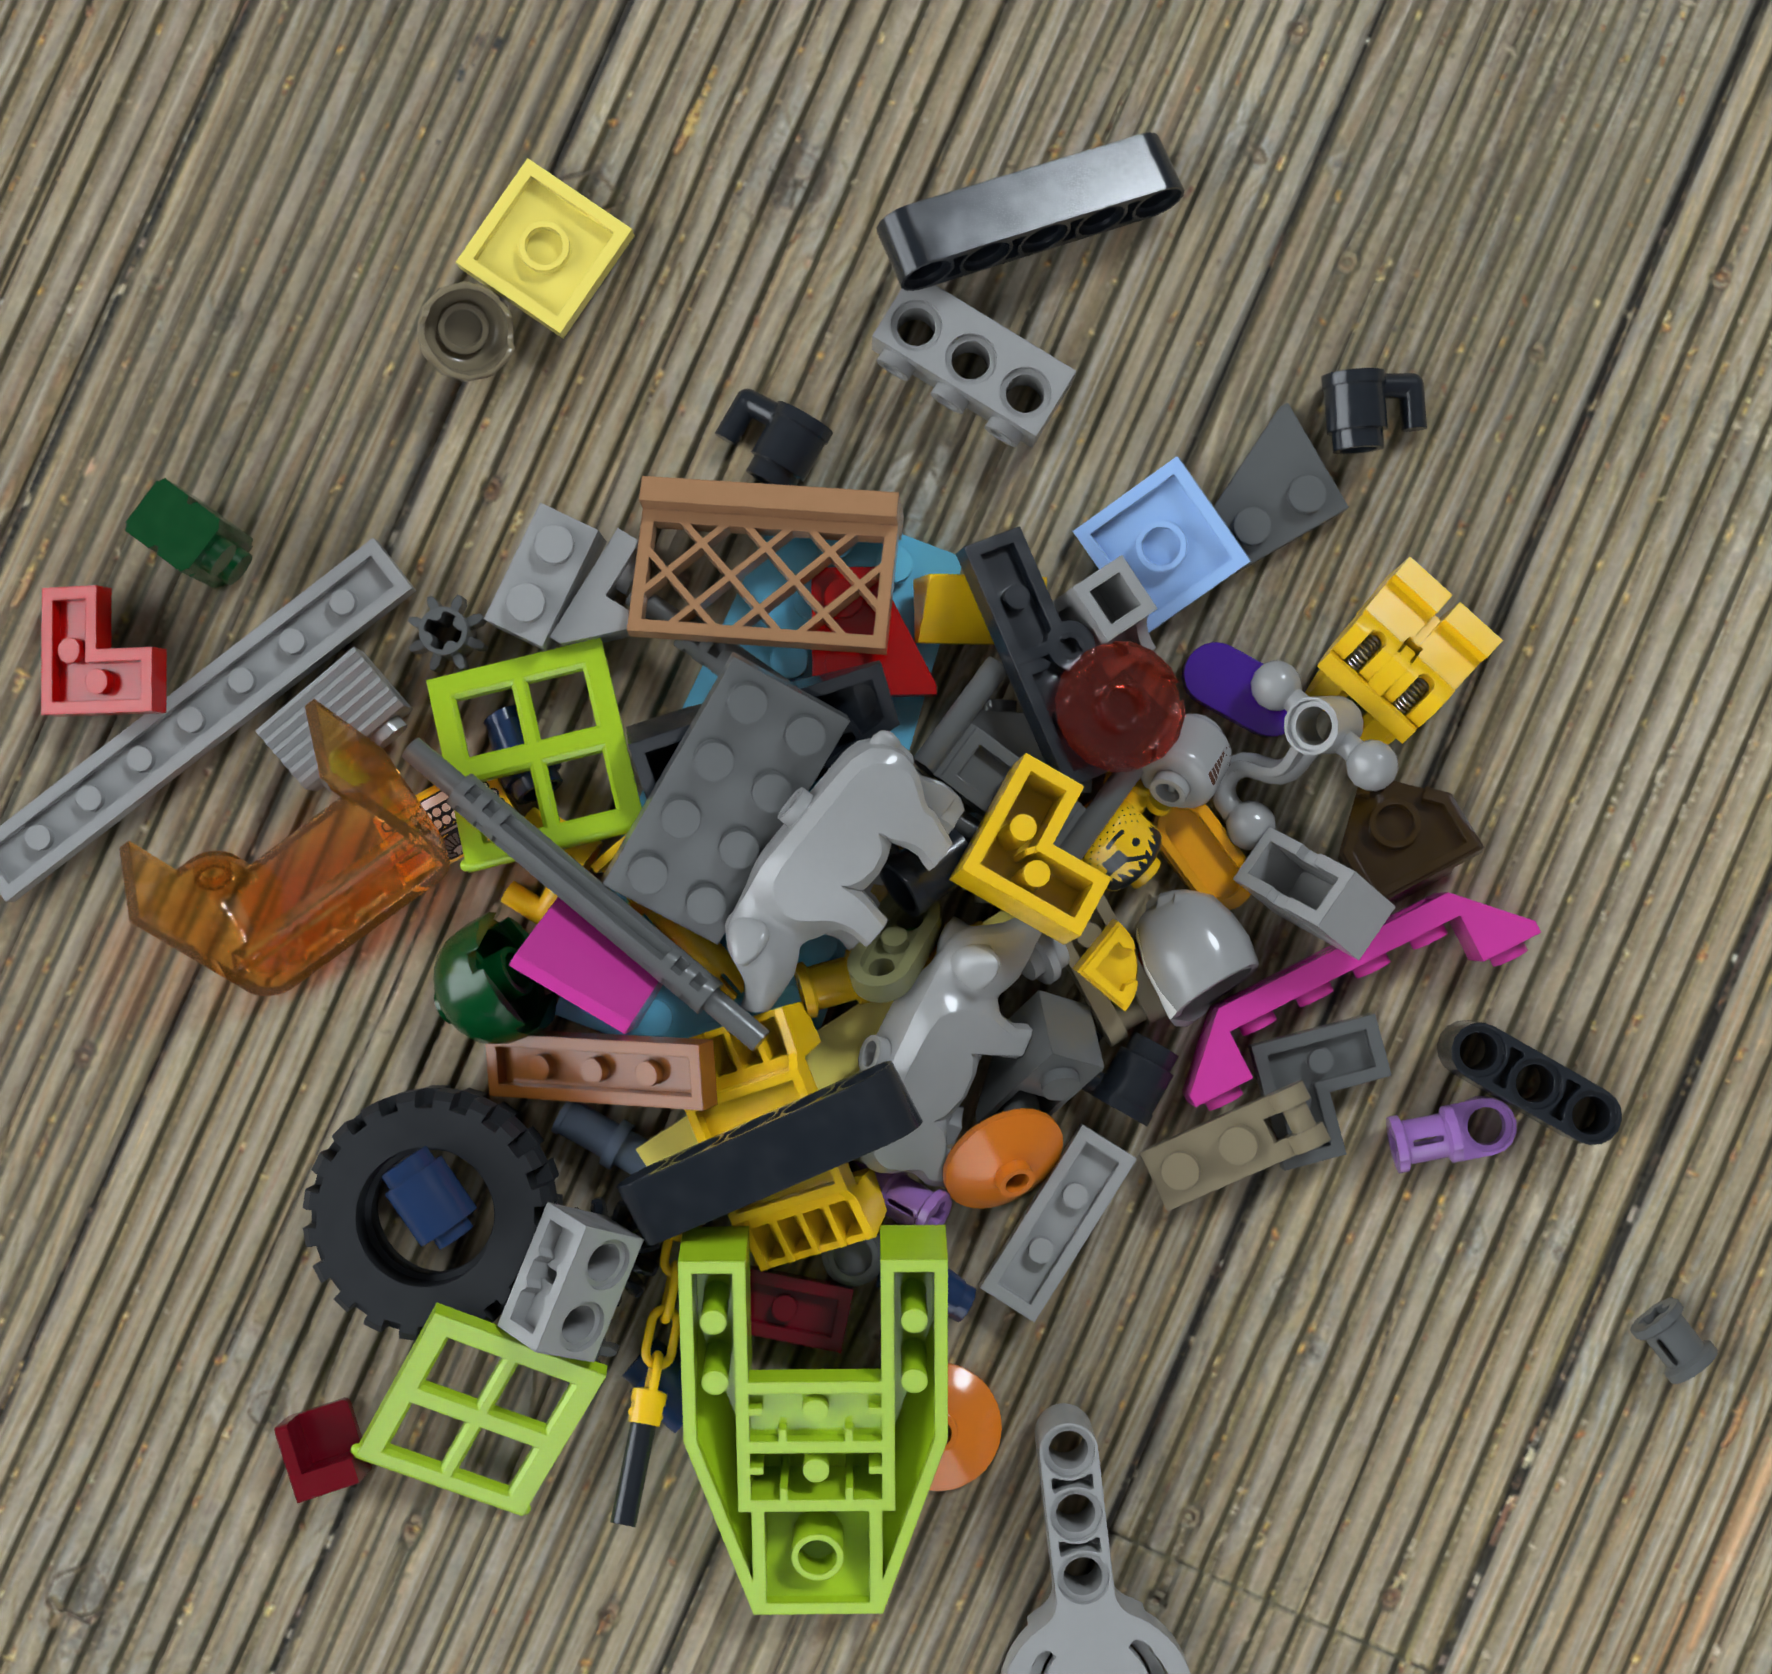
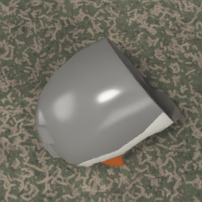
M1181 889L1160 893L1146 903V911L1139 918L1137 924L1136 939L1139 947L1137 957L1155 988L1170 1021L1174 1026L1188 1027L1206 1014L1211 1003L1234 989L1254 973L1258 968L1259 961L1249 935L1234 914L1213 895Z

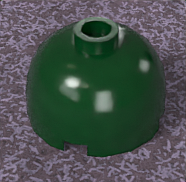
M488 912L469 922L445 941L437 954L433 975L434 1003L440 1016L467 1037L483 1044H509L545 1029L554 1020L557 999L556 993L552 992L545 996L544 986L509 966L514 955L529 934L512 918L507 917L498 922L493 919L496 912Z

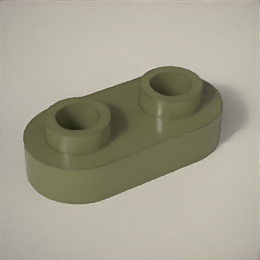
M890 894L883 898L878 909L888 919L885 927L867 947L859 941L848 956V972L852 987L858 996L870 1002L884 1003L904 996L912 988L937 945L939 935L944 928L939 901L932 904L927 911L918 917H912L898 906ZM917 927L915 930L906 931L908 928Z

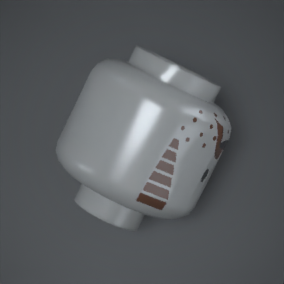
M1174 714L1165 718L1155 728L1139 757L1138 765L1144 771L1141 781L1144 787L1150 790L1151 795L1163 805L1178 808H1195L1204 805L1215 794L1230 766L1231 747L1221 728L1210 718L1200 714Z

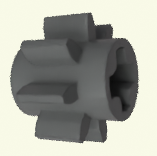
M458 594L453 599L451 607H443L434 597H427L430 611L422 619L419 617H409L408 619L410 624L419 629L420 640L413 642L409 646L410 651L414 654H424L431 651L433 655L430 660V669L437 673L444 669L447 660L454 661L455 665L462 671L469 670V662L466 657L474 649L483 652L489 648L477 639L476 629L487 623L484 619L485 616L482 614H473L467 618L463 616L467 608V600ZM453 623V626L462 632L461 638L458 643L447 641L444 645L443 641L435 637L436 631L439 626L449 628Z

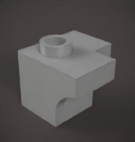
M1123 555L1082 580L1053 601L1061 621L1073 620L1080 622L1094 636L1096 645L1095 656L1086 667L1098 685L1103 684L1156 648L1148 632L1147 618L1149 614L1157 610V607Z

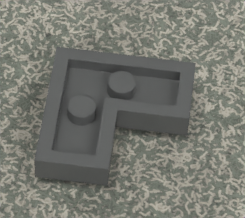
M1375 1013L1355 1016L1248 1045L1261 1096L1296 1081L1303 1080L1311 1097L1306 1101L1315 1122H1323L1331 1138L1330 1141L1313 1150L1279 1162L1281 1169L1286 1171L1346 1155L1330 1092L1392 1076ZM1282 1112L1268 1117L1278 1139L1292 1133Z

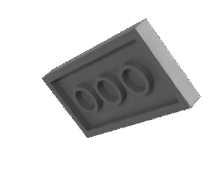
M732 652L602 876V885L718 945L725 934L726 919L733 912L757 858L784 824L778 819L780 810L800 787L805 788L807 791L810 790L850 722L848 716Z

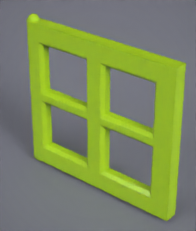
M601 638L426 680L442 757L464 776L473 774L482 782L531 770L543 827L538 829L563 850L628 833L642 809V804ZM584 671L596 726L541 739L529 684ZM512 689L525 744L470 757L458 702ZM603 753L616 809L560 822L548 766ZM454 810L464 859L460 863V868L463 871L471 873L515 862L513 858L494 842L488 840L482 832Z
M436 1303L359 1443L351 1446V1454L356 1459L516 1515H527L531 1511L530 1503L606 1378L607 1365L597 1361L589 1362L534 1352L498 1327L497 1324ZM448 1339L500 1357L478 1399L426 1380ZM518 1365L570 1383L546 1423L495 1405ZM412 1403L464 1422L442 1461L391 1444ZM481 1429L532 1446L510 1485L459 1468Z

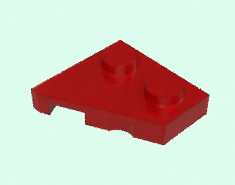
M826 567L811 579V594L825 608L852 585L836 567ZM875 567L849 568L861 579ZM879 581L868 589L876 599L878 597ZM861 596L833 617L845 633L874 634L876 613ZM893 600L887 655L812 650V677L880 660L891 697L937 696V685ZM812 610L813 618L816 615V613ZM825 624L817 630L820 632H831Z

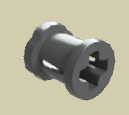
M1670 1297L1656 1303L1640 1315L1631 1325L1630 1331L1636 1339L1646 1340L1665 1364V1376L1672 1384H1679L1695 1377L1708 1367L1716 1358L1718 1350L1710 1340H1701L1682 1316L1683 1305L1678 1299Z

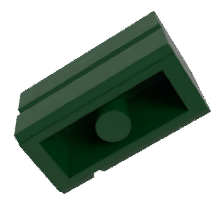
M166 478L154 483L125 522V531L147 548L157 552L158 556L181 573L214 589L220 586L223 587L225 583L232 585L237 582L246 572L252 561V555L249 551L253 547V538L223 518L222 515L202 500Z

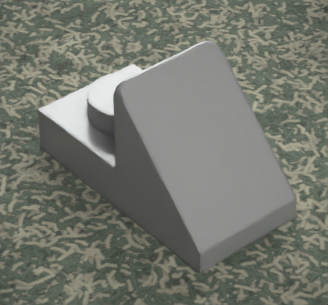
M617 528L550 635V638L563 647L596 638H601L603 643L630 637L627 632L629 610L614 600L619 592L628 596L632 591L638 548L637 539Z

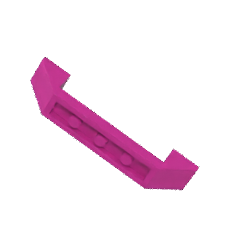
M1449 892L1433 893L1391 914L1360 960L1330 945L1211 1005L1182 1089L1187 1102L1194 1107L1205 1103L1209 1111L1220 1108L1242 1096L1243 1092L1239 1085L1253 1079L1230 1031L1239 1028L1242 1036L1256 1032L1277 1020L1273 1012L1274 1009L1296 999L1299 1007H1303L1332 993L1334 989L1330 983L1331 980L1351 970L1356 978H1361L1383 968L1391 962L1387 952L1407 942L1415 950L1448 934L1444 923L1448 921L1468 960L1484 962L1489 959L1493 967L1502 965L1528 951L1524 941L1541 933L1536 921Z

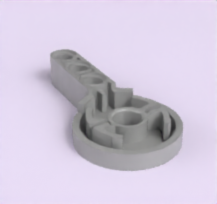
M1060 1403L1050 1406L1037 1419L1035 1441L1052 1590L1046 1602L1027 1616L1028 1625L1011 1645L1003 1663L1001 1674H1041L1043 1666L1051 1653L1053 1655L1046 1666L1044 1674H1165L1164 1668L1168 1674H1190L1184 1653L1173 1634L1156 1617L1145 1611L1142 1602L1124 1595L1114 1586L1099 1451L1088 1416L1083 1410L1072 1404ZM1063 1431H1074L1083 1436L1081 1443L1069 1452H1058L1049 1445L1054 1436ZM1072 1494H1080L1089 1499L1086 1508L1076 1514H1065L1057 1509L1060 1501ZM1086 1557L1097 1562L1093 1570L1083 1576H1073L1065 1571L1066 1566L1076 1558ZM1131 1644H1132V1645L1141 1653V1655L1144 1657V1659L1146 1660L1145 1663H1143L1142 1659L1139 1657V1655L1136 1653V1651L1130 1646Z

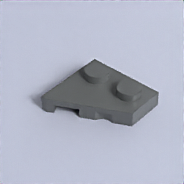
M1289 403L1282 405L1275 412L1224 492L1214 504L1218 514L1251 559L1250 563L1236 573L1349 508Z

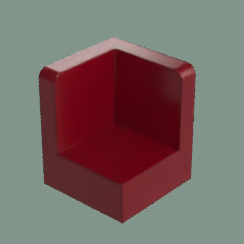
M344 1397L289 1415L274 1428L297 1503L358 1484L372 1470L371 1463L354 1458L350 1451L353 1444L360 1442L362 1434L349 1398Z

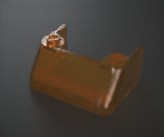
M316 699L305 705V711L319 775L340 798L252 864L247 863L230 852L208 851L194 856L178 869H174L129 840L119 847L129 922L240 988L258 996L279 995L297 986L445 877L450 867V859L443 836L386 751Z

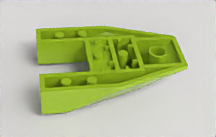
M880 1225L881 1369L752 1370L749 1226L695 1227L682 1233L678 1256L683 1443L754 1615L883 1614L948 1441V1253L946 1225Z

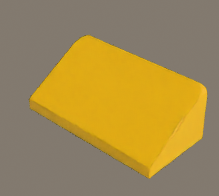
M927 574L913 580L915 643L994 645L964 574ZM1042 577L1047 587V577Z

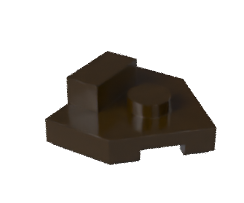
M1393 781L1385 789L1376 792L1365 791L1360 787L1357 788L1338 860L1340 864L1356 871L1390 902L1394 900L1395 903H1398L1450 875L1454 867L1481 854L1485 847L1451 793L1430 787L1423 789Z

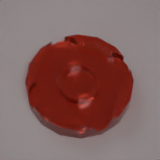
M1114 641L1111 644L1098 645L1079 655L1062 674L1055 697L1058 725L1068 745L1088 764L1109 772H1135L1163 758L1179 739L1185 719L1184 699L1181 701L1179 699V692L1175 686L1179 682L1172 668L1153 650L1131 641Z

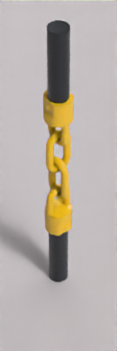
M682 1233L663 1241L661 1249L660 1267L667 1278L662 1303L649 1313L641 1346V1357L648 1366L644 1387H635L632 1390L631 1408L628 1410V1422L631 1423L610 1523L636 1527L656 1427H660L661 1420H663L662 1413L668 1394L658 1390L662 1370L669 1367L675 1359L680 1337L679 1312L675 1309L678 1293V1260H674L670 1265L669 1258L673 1241L681 1243ZM658 1317L662 1324H668L672 1319L667 1353L664 1358L663 1353L659 1350H656L652 1356L650 1354Z

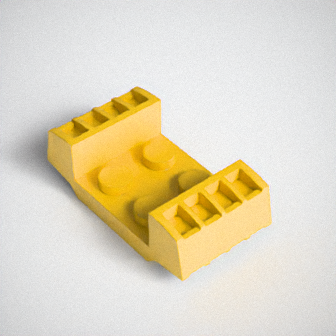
M803 1002L781 1006L753 1016L770 1031L755 1051H751L723 1026L690 1037L695 1039H713L718 1105L704 1111L685 1110L698 1143L818 1091L805 1057L821 1043V1040ZM847 1162L730 1212L728 1216L732 1226H749V1249L760 1271H765L772 1267L792 1263L796 1260L818 1255L829 1250L876 1238L887 1208L874 1170L865 1168L851 1172Z

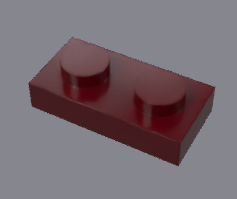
M750 1265L751 1334L753 1336L841 1353L854 1287L772 1269L760 1271L759 1267Z

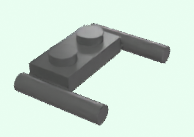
M987 657L914 756V764L917 767L933 775L938 781L945 783L961 798L963 803L982 817H984L1009 769L1020 759L990 735L972 724V721L1007 675L1004 665L992 657ZM1122 758L1123 766L1111 773L1087 808L1076 801L1053 844L1082 860L1144 773L1143 769L1132 760Z

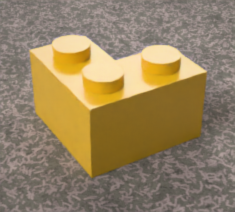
M1025 753L1009 769L949 880L1063 945L1079 938L1111 880L1110 876L1053 844L1084 786Z

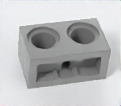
M547 1202L497 1326L534 1352L594 1362L644 1239L605 1215Z

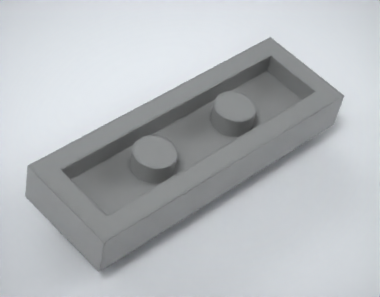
M1080 1123L1061 1153L1059 1160L1042 1183L981 1280L980 1288L1035 1323L1137 1158Z

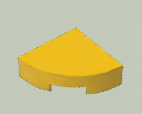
M1112 919L1072 969L1123 1011L1128 1009L1135 997L1138 987V962L1134 940L1119 921Z

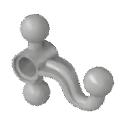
M1272 660L1264 663L1254 672L1251 680L1252 696L1260 706L1270 711H1281L1284 709L1287 711L1284 720V732L1291 747L1282 759H1273L1248 752L1232 755L1230 766L1218 789L1212 796V800L1216 810L1226 820L1227 836L1232 843L1244 850L1252 851L1268 827L1276 830L1275 816L1266 805L1258 801L1247 800L1242 802L1236 792V786L1241 778L1248 777L1268 784L1283 785L1297 780L1308 770L1318 755L1337 753L1346 760L1347 775L1354 785L1365 791L1376 792L1385 789L1394 781L1399 769L1398 758L1389 745L1379 740L1363 741L1360 739L1363 732V718L1360 709L1353 701L1344 696H1308L1302 691L1301 676L1296 669L1284 661ZM1322 710L1327 712L1332 722L1331 733L1325 741L1319 736L1316 729V719Z

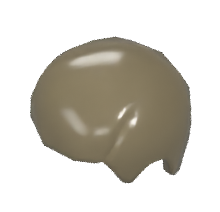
M466 281L441 287L421 307L417 325L418 343L423 356L441 375L464 382L484 379L493 376L511 358L515 349L512 314L506 304L501 302L499 297L489 288Z

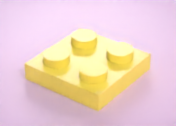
M527 158L458 257L456 264L471 277L564 339L635 235L632 228Z

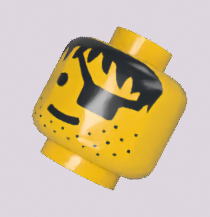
M1124 800L1082 858V861L1111 877L1105 891H1118L1129 885L1137 889L1145 885L1160 867L1161 861L1157 858V855L1161 849L1162 835L1158 828L1143 813L1137 812L1128 801ZM1091 801L1087 803L1084 807L1087 808Z

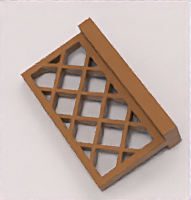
M642 476L639 502L643 510L627 632L630 637L887 655L898 543L902 539L904 520L899 492ZM657 528L684 530L694 541L695 545L670 565L666 566L654 552ZM697 531L710 533L702 538ZM731 533L747 534L759 549L731 571L712 548ZM761 535L774 537L766 542ZM793 538H809L823 554L795 575L776 552ZM825 540L839 541L836 542L833 546H830ZM857 542L883 543L881 563L861 579L840 558L842 554ZM705 554L724 577L698 598L694 599L676 577ZM769 559L787 582L759 604L740 581ZM653 563L660 573L650 580ZM832 563L852 586L823 608L804 585ZM879 581L878 597L876 599L868 589ZM668 583L673 586L688 604L669 621L645 619L648 599ZM733 587L752 610L733 625L716 624L704 609ZM797 591L816 615L797 630L781 629L768 613ZM861 596L876 613L874 634L845 633L833 617ZM698 616L703 623H692L689 621ZM762 620L768 628L752 626ZM825 624L831 632H820L817 630Z

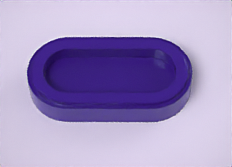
M1220 642L1204 644L1187 657L1182 668V683L1186 693L1192 700L1257 736L1271 738L1285 734L1284 720L1287 711L1285 709L1270 711L1260 706L1252 696L1251 680L1254 672L1263 663L1228 644Z

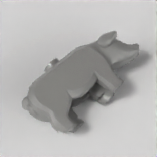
M881 730L874 734L872 738L859 740L848 747L810 792L800 787L780 810L778 819L784 824L757 858L744 890L725 923L727 948L744 980L745 995L740 1006L745 1011L766 1012L773 1007L795 974L800 947L808 940L826 934L840 939L849 951L854 949L859 941L865 947L871 944L883 930L888 919L878 909L875 902L867 895L864 889L879 875L888 859L892 843L909 849L918 855L923 865L929 871L939 863L951 848L952 841L949 833L954 829L959 817L965 811L961 798L945 783L922 776L913 765V755L892 732Z
M953 916L946 924L937 941V954L931 963L920 972L912 988L904 996L893 1001L877 1034L870 1035L862 1044L858 1058L860 1068L858 1072L885 1061H892L923 1122L916 1130L905 1137L853 1161L866 1164L868 1168L878 1173H914L928 1185L945 1187L942 1172L945 1160L950 1152V1149H947V1145L955 1143L962 1129L964 1107L960 1106V1104L965 1099L974 1080L979 1059H981L982 1055L1017 1059L1023 1056L1031 1039L1033 1029L1028 1024L1013 1023L1000 1013L998 997L1019 978L1042 932L1017 918L1003 923L970 926L963 920Z

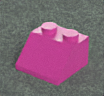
M557 897L527 937L509 964L510 967L623 1034L638 1028L663 986L649 972L559 897Z

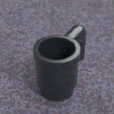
M1355 368L1335 371L1321 376L1322 391L1324 392L1327 435L1332 436L1334 454H1359L1378 451L1384 448L1383 431L1388 429L1386 399H1399L1401 431L1412 432L1427 429L1424 382L1418 374L1385 373V370L1381 368Z
M748 388L738 392L715 432L721 439L737 446L752 418L765 424L766 427L751 451L754 457L746 472L763 484L796 486L798 481H805L823 447L828 444L833 435L832 430L797 407L783 401L776 402Z
M955 828L949 833L952 841L951 848L930 871L923 865L918 855L906 848L900 850L896 844L892 843L888 859L879 874L890 896L908 915L918 917L927 911L932 904L959 886L949 879L967 848L968 842Z
M1134 1031L1126 1047L1120 1046L1106 1073L1099 1072L1081 1090L1148 1127L1154 1116L1152 1115L1174 1076L1170 1072L1179 1056ZM1096 1032L1099 1043L1103 1036Z

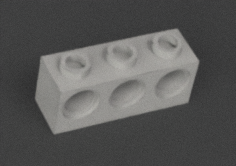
M937 285L916 291H905L901 288L872 335V350L879 354L876 361L886 371L905 381H909L911 376L914 375L933 387L930 394L940 404L959 414H963L966 408L988 421L984 427L991 435L1013 447H1017L1021 441L1033 448L1071 387L1076 374V370ZM920 320L931 327L934 335L926 344L912 346L900 338L898 330L908 321ZM963 353H974L983 358L988 370L979 378L965 379L955 372L952 362ZM1016 386H1029L1039 394L1041 405L1038 409L1029 413L1018 412L1010 406L1006 394Z

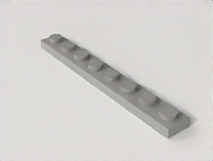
M374 538L370 539L167 696V713L144 714L0 826V895L6 902L17 901L415 593L416 589L381 544Z

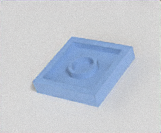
M1178 456L1073 531L1098 569L1123 555L1157 607V610L1149 614L1147 618L1149 633L1251 562V559Z

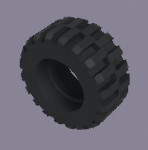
M431 1085L395 1094L362 1109L361 1113L354 1119L346 1121L332 1135L334 1142L331 1146L319 1153L311 1169L317 1174L314 1185L305 1189L303 1202L304 1209L312 1210V1223L303 1227L306 1247H317L321 1261L314 1264L313 1268L320 1282L323 1283L331 1278L340 1290V1293L333 1300L346 1312L357 1307L367 1314L363 1324L380 1333L388 1326L399 1329V1339L416 1341L436 1303L493 1323L504 1310L547 1202L563 1205V1194H557L555 1179L559 1176L554 1158L547 1160L540 1146L544 1139L535 1127L527 1128L516 1118L520 1112L506 1102L497 1104L487 1099V1093L472 1088L465 1090L451 1089V1085ZM424 1146H427L429 1150L453 1153L472 1165L485 1181L494 1205V1225L484 1248L471 1261L450 1270H429L405 1259L388 1241L379 1219L378 1197L383 1181L381 1176L400 1160L415 1153Z

